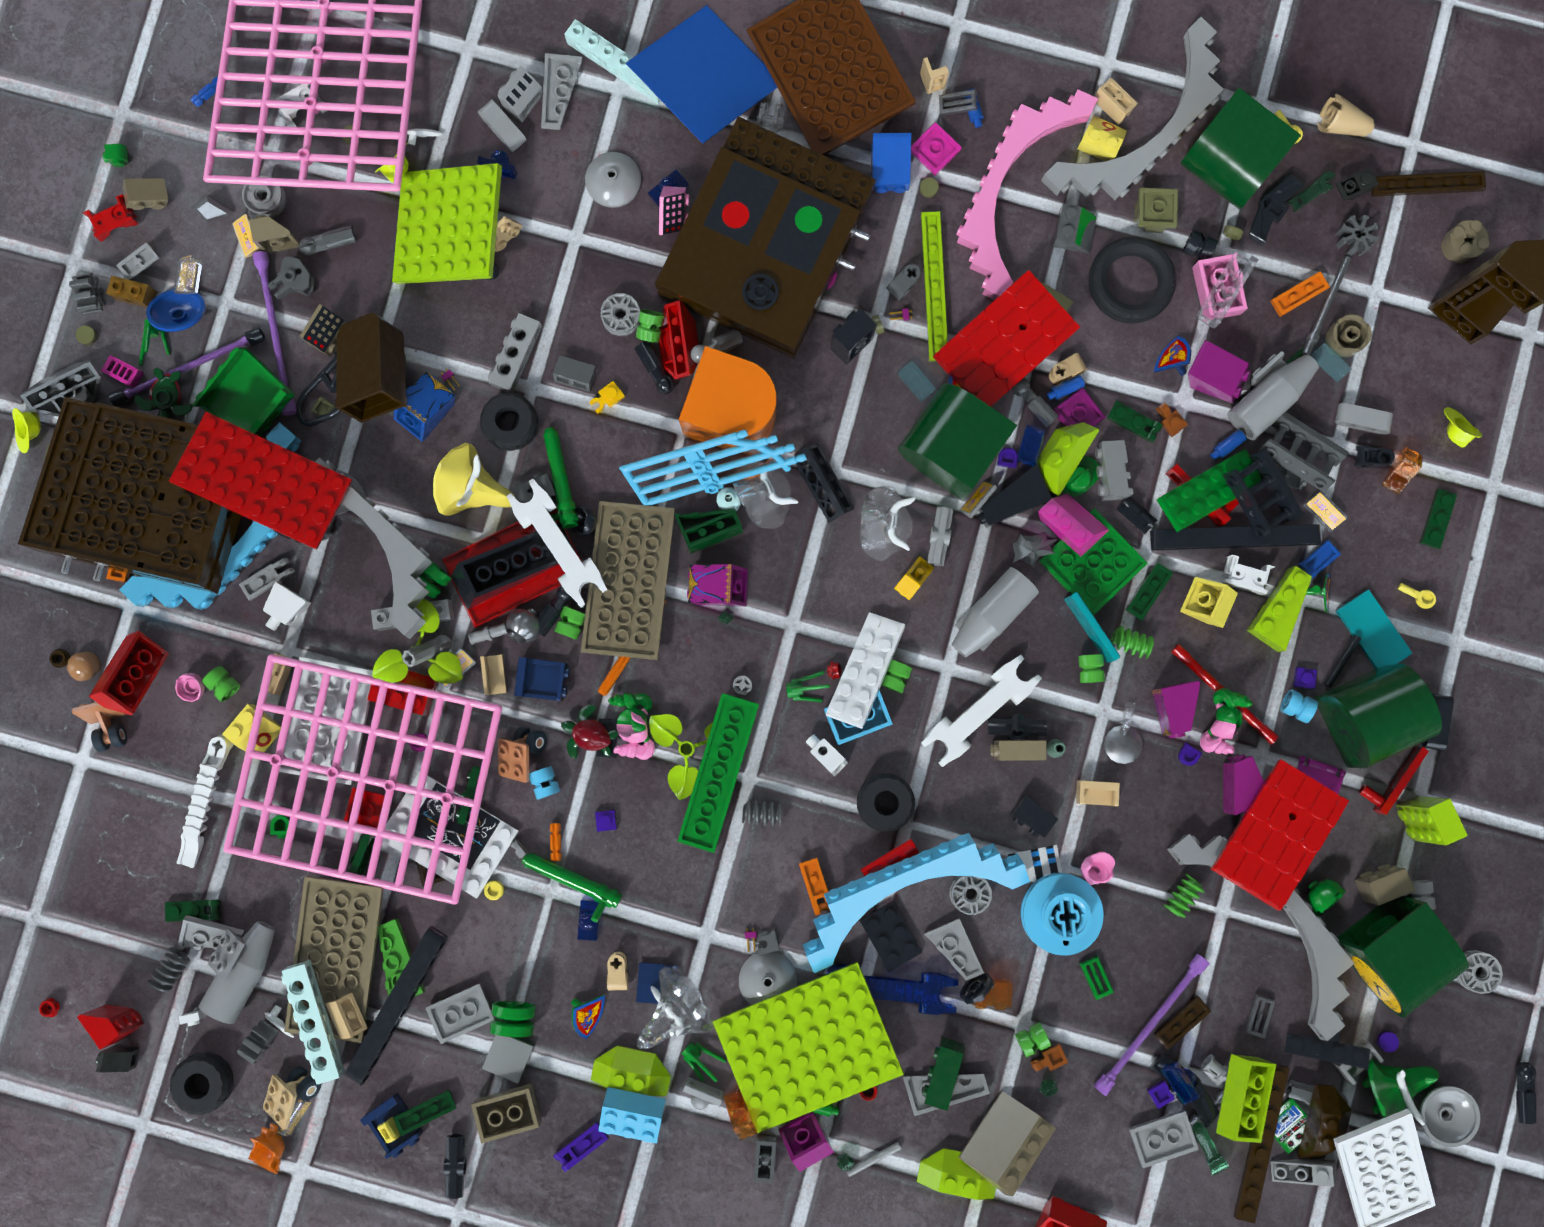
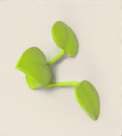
M422 599L416 605V608L424 614L422 618L426 623L417 631H421V634L415 646L421 644L425 632L433 633L439 626L438 612L433 604L426 599ZM391 649L382 653L374 664L372 677L391 683L403 680L407 675L408 666L403 662L401 652ZM441 652L436 656L435 660L432 658L427 660L433 663L428 668V673L434 681L451 684L462 680L461 663L455 654Z
M671 714L652 715L649 719V727L656 743L669 747L675 740L679 744V753L684 756L685 767L682 765L674 766L668 773V784L678 800L685 799L692 794L698 774L697 768H688V757L694 754L696 747L707 744L712 724L708 725L704 731L707 740L693 744L690 741L681 742L677 737L682 732V724L676 716Z

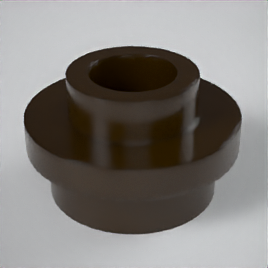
M64 649L54 650L49 657L51 664L56 668L66 667L70 659L69 653ZM60 655L63 656V660L61 662L59 661Z

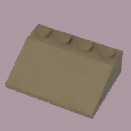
M1001 1091L958 1158L1003 1194L1014 1196L1056 1128L1040 1115Z

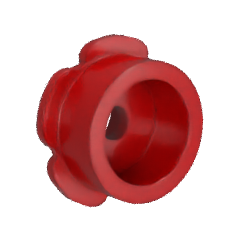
M831 661V665L827 666L828 677H832L833 680L841 678L840 663Z
M47 998L46 1001L41 1003L39 1012L44 1017H54L58 1014L57 1011L60 1009V1005L54 998Z

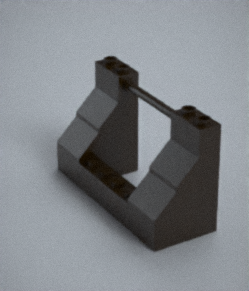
M1544 239L1514 241L1498 252L1493 258L1446 287L1430 304L1428 309L1471 345L1487 336L1514 305L1526 314L1544 304Z

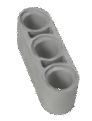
M492 99L477 111L483 121L512 153L527 141L522 132Z
M1340 403L1337 408L1335 424L1377 434H1390L1393 414L1363 406Z

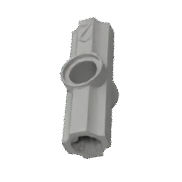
M937 507L934 526H932L929 539L931 544L927 564L944 566L946 550L951 538L950 526L953 509L947 507Z

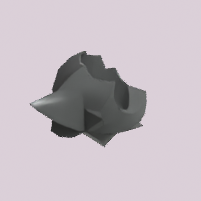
M1041 532L1035 536L1020 534L1018 540L1013 543L1015 555L1013 563L1021 560L1035 567V562L1040 556L1054 554L1050 546L1058 539H1048L1046 532Z

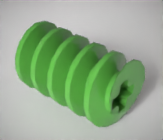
M1123 626L1114 630L1110 640L1113 645L1117 644L1118 651L1123 646L1124 653L1131 649V655H1134L1138 651L1139 658L1146 654V660L1154 644L1152 636L1146 639V634L1143 633L1139 636L1138 631L1132 633V630L1129 628L1124 631Z
M1187 874L1185 875L1188 880H1181L1184 887L1176 886L1179 893L1174 891L1171 893L1175 899L1167 898L1170 905L1163 904L1173 914L1183 918L1186 917L1183 910L1191 911L1188 904L1195 905L1192 898L1200 899L1197 892H1205L1202 885Z

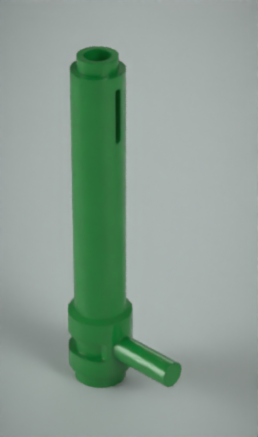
M547 428L544 430L543 437L558 503L556 505L557 513L551 514V517L554 521L559 520L564 529H569L578 525V514L575 513L576 505L572 500L558 431L555 428Z
M527 853L522 860V864H525L524 867L594 898V901L599 903L591 917V920L594 922L599 921L605 907L617 908L621 900L622 894L618 893L619 890L610 889L604 883L594 882L534 853Z

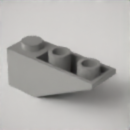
M1271 1160L1272 1181L1334 1187L1337 1182L1336 1160Z

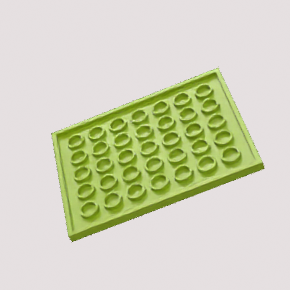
M858 962L713 1020L714 1027L757 1133L904 1075Z

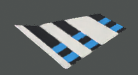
M1057 845L1017 852L1025 865L1031 882H1035L1048 874L1062 873ZM1017 853L1008 854V856H1013Z

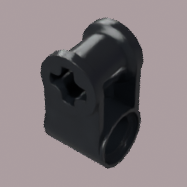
M1357 446L1355 448V451H1357V462L1354 463V466L1358 468L1381 469L1392 464L1395 460L1394 452L1388 448H1374L1371 446ZM1380 455L1386 457V463L1381 461Z

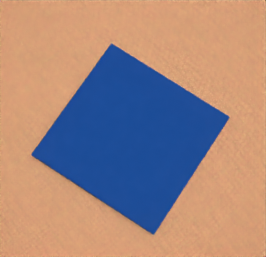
M707 5L626 62V65L702 144L777 89L764 63Z

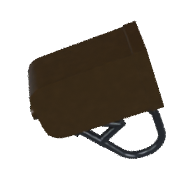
M374 313L360 316L344 324L337 334L335 357L300 394L296 405V415L299 422L305 426H315L333 419L341 411L363 423L407 406L403 333ZM337 366L333 380H331L329 374ZM324 381L331 393L336 392L335 408L327 414L307 420L303 415L304 402L318 384Z

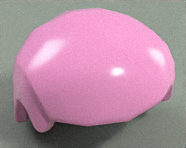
M195 673L181 675L176 680L175 690L177 695L184 701L194 702L203 696L206 687L202 683L203 679Z

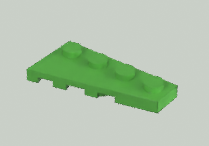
M398 918L379 925L378 929L380 948L384 962H382L383 970H385L386 975L385 987L388 990V996L412 956ZM422 983V985L420 986V988H419L418 992L416 993V995H419V994H422V993L425 992V988H424L423 983Z

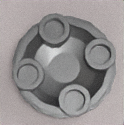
M1120 725L1108 732L1103 748L1111 760L1127 764L1139 757L1143 742L1140 734L1130 726Z

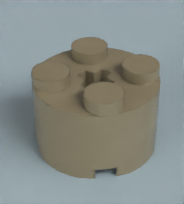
M1466 220L1460 222L1445 234L1441 243V249L1448 260L1457 262L1456 264H1466L1486 250L1489 246V237L1480 221Z
M1351 314L1340 318L1326 332L1325 341L1329 353L1343 358L1357 354L1370 342L1372 336L1371 327L1358 315Z

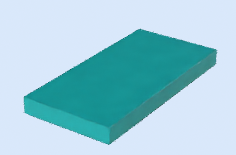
M1370 590L1364 591L1336 610V613L1353 637L1357 635L1362 638L1358 645L1375 669L1385 665L1398 664L1413 654Z
M1078 592L1066 597L1064 601L1099 653L1104 655L1105 662H1113L1119 659V653Z

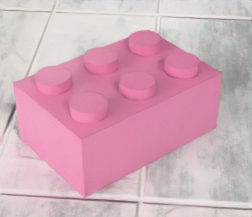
M1236 254L1197 261L1192 269L1204 322L1241 315L1248 309Z

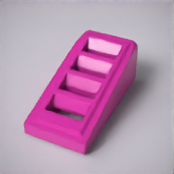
M112 355L108 357L101 372L133 388L138 385L144 372ZM115 361V364L111 371H108L112 362ZM119 364H120L121 367L119 368L117 374L115 375L114 373H115L117 367H118ZM126 367L127 369H126V371L124 372V374H123V376H122V378H121L120 375L122 374L124 368ZM132 370V373H131L130 377L128 378V380H125V379L127 378L129 372Z

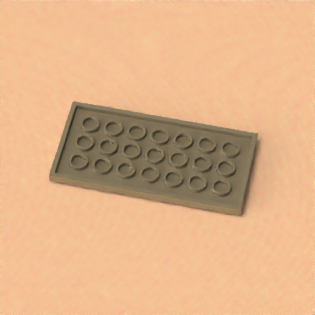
M599 501L592 561L600 571L603 582L608 590L603 593L595 583L589 582L581 646L582 653L658 660L675 508Z
M305 876L293 965L311 960L335 1039L362 1043L365 1030L352 1038L340 1039L326 1003L335 1001L352 992L366 1023L384 888L356 882ZM297 981L298 987L303 989V983ZM303 1000V1005L309 1007L308 1001ZM288 1001L284 1032L299 1034L298 1023L295 1022L293 1017L294 1009ZM308 1019L309 1024L315 1026L314 1020Z

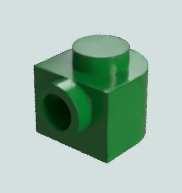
M104 144L105 151H103L102 155L105 163H110L114 167H124L128 163L126 145Z
M285 815L275 816L270 823V835H277V838H286L290 817Z

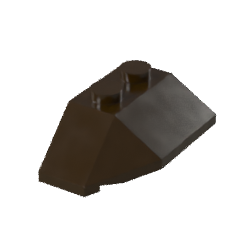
M1315 1084L1297 1155L1299 1158L1318 1159L1335 1151L1336 1147L1333 1139L1347 1133L1352 1110L1333 1085Z

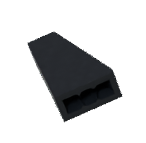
M1038 465L1033 466L980 508L978 518L982 525L984 524L986 528L1047 504L1052 499Z

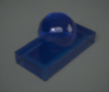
M495 150L491 154V159L478 156V165L498 163L502 166L501 176L516 179L517 170L515 166L508 164L509 156L505 151Z
M676 169L669 176L663 177L659 184L648 192V195L660 207V195L663 186L687 187L689 184Z
M1031 425L1026 426L1017 461L1031 466L1036 465L1043 446L1046 430Z
M593 900L580 901L577 940L597 941L599 921L594 922L591 920V917L599 904L598 902Z
M1178 1062L1164 1066L1161 1069L1183 1104L1195 1101L1200 1097V1094L1193 1086L1196 1078L1190 1069L1181 1068Z

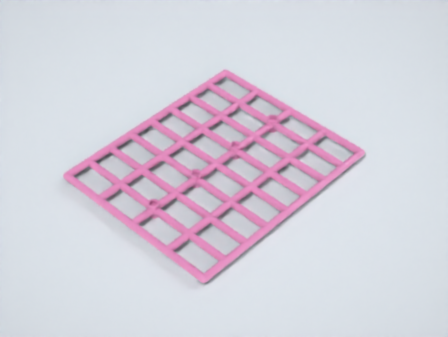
M229 0L203 180L208 183L400 191L422 0H415L414 6L376 4V0H368V3L330 2V0ZM236 5L275 7L272 24L234 22ZM282 7L321 9L319 26L280 24ZM333 10L367 11L365 28L327 27V18ZM375 12L412 13V29H373ZM233 30L271 32L269 49L230 47ZM279 32L317 34L316 46L311 51L277 49ZM325 34L364 36L362 53L323 52ZM371 38H410L409 54H370ZM229 55L268 57L266 73L227 72ZM275 58L314 59L312 76L273 74ZM326 60L361 61L359 78L320 77L321 64H324ZM368 63H407L406 80L367 79ZM225 81L264 82L262 99L223 98ZM272 82L311 84L310 95L305 101L270 100ZM319 85L358 86L356 104L317 102ZM365 87L403 88V106L364 104ZM222 105L261 107L258 125L219 123ZM268 109H308L306 126L266 125ZM320 110L354 112L353 129L313 128L314 118ZM362 112L402 114L400 132L360 130ZM218 131L257 133L255 151L216 149ZM265 133L304 135L303 148L298 153L263 151ZM312 135L351 137L349 155L310 153ZM359 138L397 139V158L357 156ZM214 157L253 158L251 177L212 175ZM261 160L301 161L299 179L259 177ZM313 161L348 163L346 181L307 179L308 166ZM356 164L396 165L394 183L354 182Z
M268 655L226 835L224 852L441 902L458 904L502 706L400 682H386L372 676L279 655ZM274 663L295 667L286 707L265 703ZM303 669L323 673L314 713L294 709ZM331 675L351 680L342 720L322 715ZM359 682L380 686L371 726L350 722ZM388 688L408 692L399 732L379 728ZM416 694L436 699L428 739L407 734ZM444 701L465 705L456 745L435 741ZM473 707L494 711L485 752L464 747ZM264 710L284 715L275 754L255 750ZM292 717L312 721L303 761L287 758L283 754ZM320 723L341 727L332 767L311 763ZM348 729L369 734L360 774L344 771L340 767ZM377 736L397 740L389 780L368 776ZM405 742L426 747L417 787L399 783L397 780ZM433 749L454 753L445 793L424 789ZM462 755L483 759L474 800L456 796L454 793ZM253 758L268 761L272 765L264 803L244 798ZM281 765L301 769L292 809L272 805ZM309 771L326 774L329 778L321 815L300 811ZM338 777L358 782L349 822L329 817ZM366 784L384 787L386 790L378 828L357 824ZM394 790L415 794L406 835L385 830ZM423 796L441 800L443 803L435 841L414 837ZM451 803L472 807L463 848L442 843ZM242 806L262 810L253 850L233 846ZM270 812L290 817L281 857L261 852ZM298 819L319 823L310 863L289 859ZM327 825L347 829L338 870L318 865ZM355 831L376 836L367 876L346 872ZM383 838L404 842L395 883L374 878ZM412 844L432 849L424 889L403 885ZM440 851L461 855L452 896L431 891Z

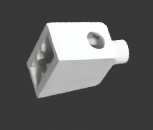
M275 582L263 608V611L271 616L266 626L276 631L280 623L291 626L311 605V602L283 584Z
M813 734L806 741L812 748L811 754L834 777L848 764L846 759L824 738L820 741ZM826 749L827 753L822 755L821 751Z

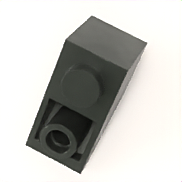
M1368 168L1337 182L1335 185L1343 201L1354 200L1371 192L1379 183L1371 168Z
M116 1044L101 1051L96 1058V1072L131 1071L136 1068L140 1048Z

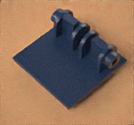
M639 962L636 1002L659 1004L651 991V986H654L670 1005H675L678 965Z

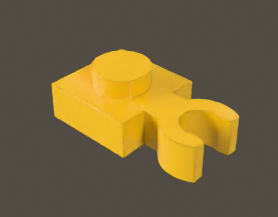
M612 381L598 392L601 396L600 398H593L589 403L591 406L599 403L600 406L595 411L601 413L606 404L611 408L624 399L625 396L615 382Z

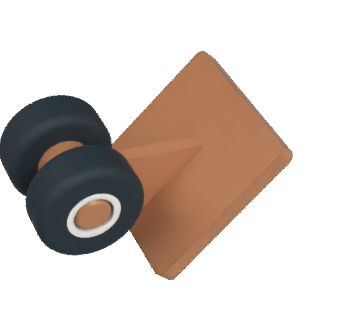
M97 702L81 704L79 707L72 709L74 715L87 723H100L101 728L95 729L91 733V741L96 751L103 752L108 750L110 743L114 747L126 745L127 735L124 727L119 723L111 725V719L127 714L104 708Z
M520 727L515 731L513 741L505 738L498 739L499 776L524 783L529 782V752L539 754L545 749L547 744L546 734L539 730L530 732V728Z

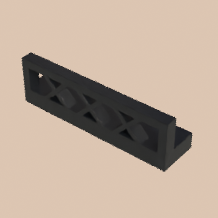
M818 443L807 446L794 455L806 454L807 466L803 465L802 462H797L796 466L828 523L854 510L852 503ZM811 472L816 474V482L810 478ZM820 488L825 490L826 499L822 498L819 494ZM829 505L834 506L837 512L833 516L829 512Z

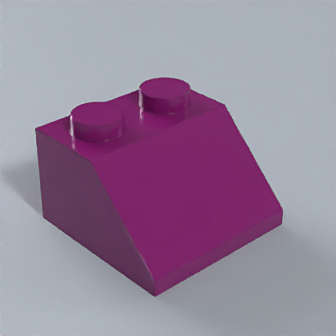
M814 1112L802 1115L778 1129L790 1159L799 1172L834 1153Z

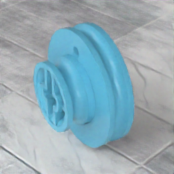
M1067 873L1045 875L1036 880L1023 897L1021 904L1023 928L1028 937L1037 946L1049 953L1056 955L1079 953L1096 940L1102 928L1104 913L1099 895L1089 883L1074 875ZM1073 904L1078 907V910L1073 907ZM1064 910H1066L1068 915L1063 916L1064 920L1059 918V915L1064 914ZM1063 940L1069 941L1068 945H1064Z

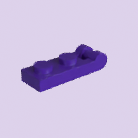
M598 1121L553 1155L556 1161L559 1160L562 1164L561 1168L564 1172L568 1171L609 1139L606 1133L599 1131L600 1124ZM569 1153L572 1159L568 1160L565 1154Z

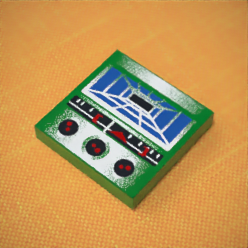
M1290 1097L1282 1102L1274 1137L1288 1154L1300 1145L1307 1119L1305 1112Z

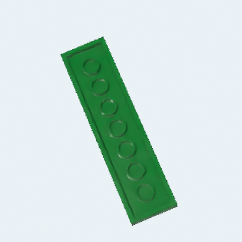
M722 693L677 842L712 853L715 852L757 714L758 703Z

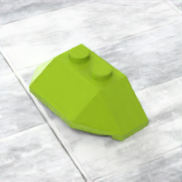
M1082 422L1055 429L1036 460L1048 491L1058 496L1060 495L1098 434V428Z
M617 1045L594 1060L590 1080L604 1087L648 1096H667L671 1075L656 1053Z
M943 1148L920 1161L916 1181L938 1192L975 1200L993 1199L995 1196L996 1187L958 1158L962 1151Z

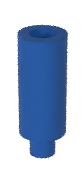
M976 95L978 110L969 111L968 115L970 122L974 123L975 128H979L982 126L981 120L984 117ZM971 96L963 97L964 100H965V99H972Z
M1078 374L1051 387L1050 392L1046 393L1049 400L1053 398L1058 400L1085 387L1084 380Z
M1236 430L1213 448L1214 452L1210 454V457L1213 460H1216L1218 457L1224 458L1245 442L1246 436L1242 431Z

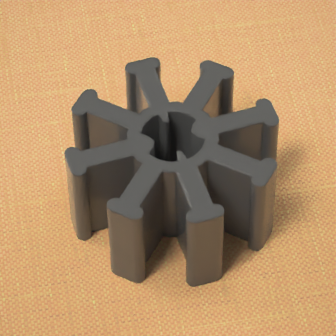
M1353 215L1336 230L1335 236L1343 237L1336 243L1337 248L1340 249L1343 245H1349L1345 253L1346 256L1350 257L1356 251L1359 253L1358 256H1362L1378 241L1379 236L1371 235L1378 229L1377 223L1372 224L1370 227H1365L1366 221L1369 219L1367 215H1363L1357 221L1355 219L1356 216Z
M93 273L72 276L73 281H69V286L75 292L71 294V298L73 301L77 300L76 309L78 312L82 311L84 315L103 311L102 307L105 306L106 302L100 295L104 294V290L102 287L98 288V277L93 276Z
M260 1020L258 1025L251 1029L250 1035L243 1040V1045L237 1050L238 1055L255 1065L265 1055L266 1049L270 1048L273 1044V1040L279 1033L278 1030L265 1021Z

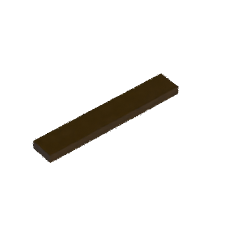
M1485 171L1375 176L1379 184L1371 191V196L1480 192L1486 190Z

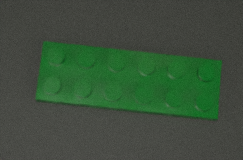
M1246 449L1156 499L1176 532L1236 499L1231 488L1227 485L1223 474L1235 469L1240 472L1253 463ZM1255 470L1243 480L1249 489L1261 481L1262 478L1259 472Z

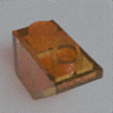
M1405 447L1394 460L1382 486L1399 495L1422 468L1423 456Z
M993 979L994 987L991 988L985 999L980 1003H972V1005H975V1008L978 1009L994 1006V1009L1006 1010V1007H1012L1013 983L1010 980Z
M740 1089L724 1095L730 1121L739 1140L741 1141L757 1134V1129Z

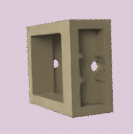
M993 741V745L990 746V755L994 756V760L999 761L1046 760V741Z

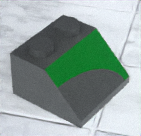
M1063 203L1059 210L1052 247L1089 254L1096 216L1083 207Z

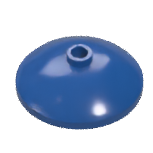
M172 289L156 296L149 303L146 315L150 324L156 329L178 332L186 330L199 322L205 313L206 305L203 297L197 292L179 293V289Z

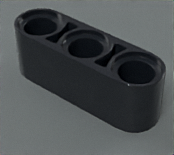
M1432 693L1440 711L1442 730L1437 736L1421 742V745L1426 749L1445 751L1448 744L1454 700L1451 696Z

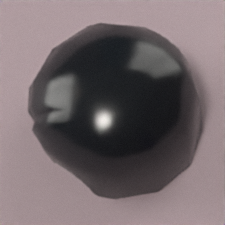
M578 506L575 510V513L578 514V525L573 527L572 531L580 536H588L596 527V515L592 509Z

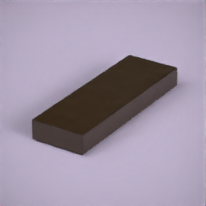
M1196 995L1158 1029L1154 1035L1169 1050L1203 1020L1211 1010Z

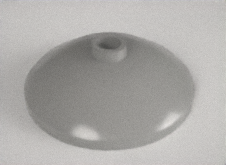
M608 152L596 157L590 163L585 175V184L589 195L595 202L605 207L617 208L630 203L637 196L641 187V174L637 164L629 156L619 152ZM614 173L615 176L609 177V174Z
M758 952L753 954L744 962L739 973L740 991L750 1005L797 986V975L794 966L787 957L778 952H771L758 956ZM770 979L772 983L767 986L764 984V981Z
M1441 1086L1429 1092L1421 1103L1419 1113L1425 1122V1125H1421L1422 1129L1435 1143L1445 1147H1459L1469 1142L1477 1133L1480 1125L1479 1107L1474 1098L1466 1091L1455 1086ZM1446 1110V1114L1442 1116V1111Z

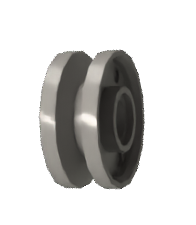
M259 175V177L272 178V177L266 176V175ZM245 184L243 187V202L256 216L265 215L274 218L285 208L287 200L282 186ZM267 194L266 199L261 200L262 196Z
M616 293L609 296L603 302L601 319L604 327L611 334L627 336L632 334L640 324L638 321L640 308L632 296L625 293ZM618 312L626 313L623 318L616 317Z
M957 876L950 885L949 897L957 910L967 915H976L983 912L989 906L992 900V890L984 878ZM973 888L975 895L973 898L968 899L966 892L968 889Z
M1469 950L1464 952L1469 968L1456 978L1459 984L1465 989L1480 994L1490 993L1497 989L1503 976L1502 966L1499 961L1491 954L1482 951ZM1480 967L1481 973L1476 976V970Z

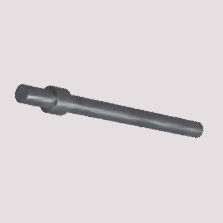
M1348 256L1343 258L1312 332H1309L1306 338L1307 343L1302 355H1310L1313 346L1317 344L1320 338V330L1351 262V258Z

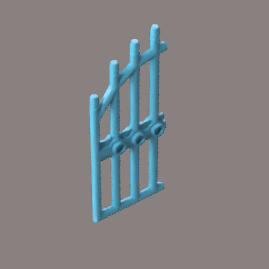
M741 430L620 466L619 469L642 504L653 506L703 490L706 493L713 494L719 492V489H723L724 484L775 469L783 468L784 471L788 472L791 470L790 465L807 460L806 454H799L784 459L781 454L795 450L794 444H787L786 446L773 449L767 445L777 442V435L750 440L744 439L748 436V431ZM721 444L737 445L707 455L703 451ZM752 449L761 451L760 453L712 466L710 463L711 461ZM684 456L686 461L633 476L631 471ZM772 457L776 460L772 463L719 478L717 475L719 472ZM690 467L693 470L692 473L640 487L638 484L639 482ZM698 479L700 484L648 498L646 496L647 493Z

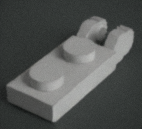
M287 557L268 565L239 584L249 601L271 589L275 582L280 583L284 581L283 579L295 573L294 568H288L280 574L277 569L288 564L289 560Z

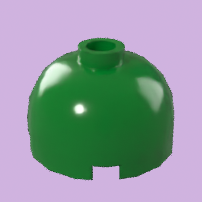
M1324 879L1320 882L1315 880L1308 887L1310 891L1307 894L1306 901L1313 908L1312 912L1320 917L1326 909H1330L1347 891L1331 879Z

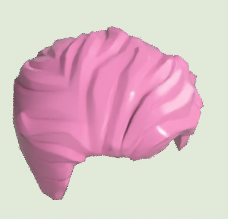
M1101 851L1086 857L1081 864L1080 870L1084 880L1090 885L1109 881L1114 875L1115 859L1109 853Z

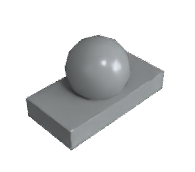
M690 1077L687 1078L683 1092L692 1095L691 1104L697 1110L705 1109L709 1103L720 1106L724 1094L722 1090Z

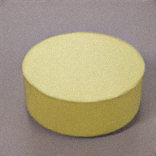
M492 880L485 885L484 894L490 900H497L503 896L504 886L500 881Z

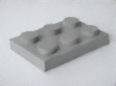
M481 983L426 1007L440 1044L496 1019L491 1014L492 1008Z
M1184 1109L1128 1128L1142 1168L1199 1150Z

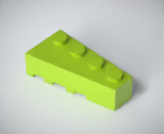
M1297 566L1288 568L1246 631L1275 651H1286L1312 576Z

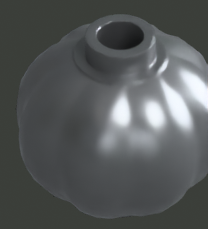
M532 608L512 611L506 620V628L509 631L508 636L518 643L534 641L539 636L540 626L537 617L539 614Z

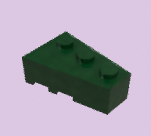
M735 509L716 510L706 513L674 514L690 554L744 533Z
M941 1037L939 1047H935L933 1054L935 1059L934 1066L930 1065L927 1076L930 1078L929 1085L925 1084L922 1096L925 1097L924 1104L948 1111L964 1055V1043Z

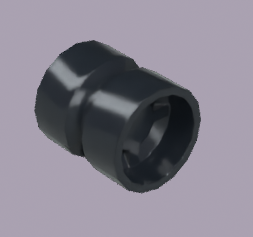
M1193 229L1182 253L1189 256L1197 255L1199 260L1209 259L1214 253L1218 239L1211 236L1203 237V233Z

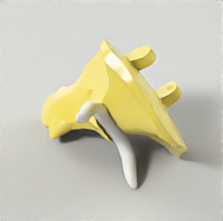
M463 443L451 449L438 464L434 475L433 496L438 512L442 515L450 516L468 508L485 505L508 508L511 507L507 495L511 493L515 497L509 489L497 483L484 469L475 447L469 443Z

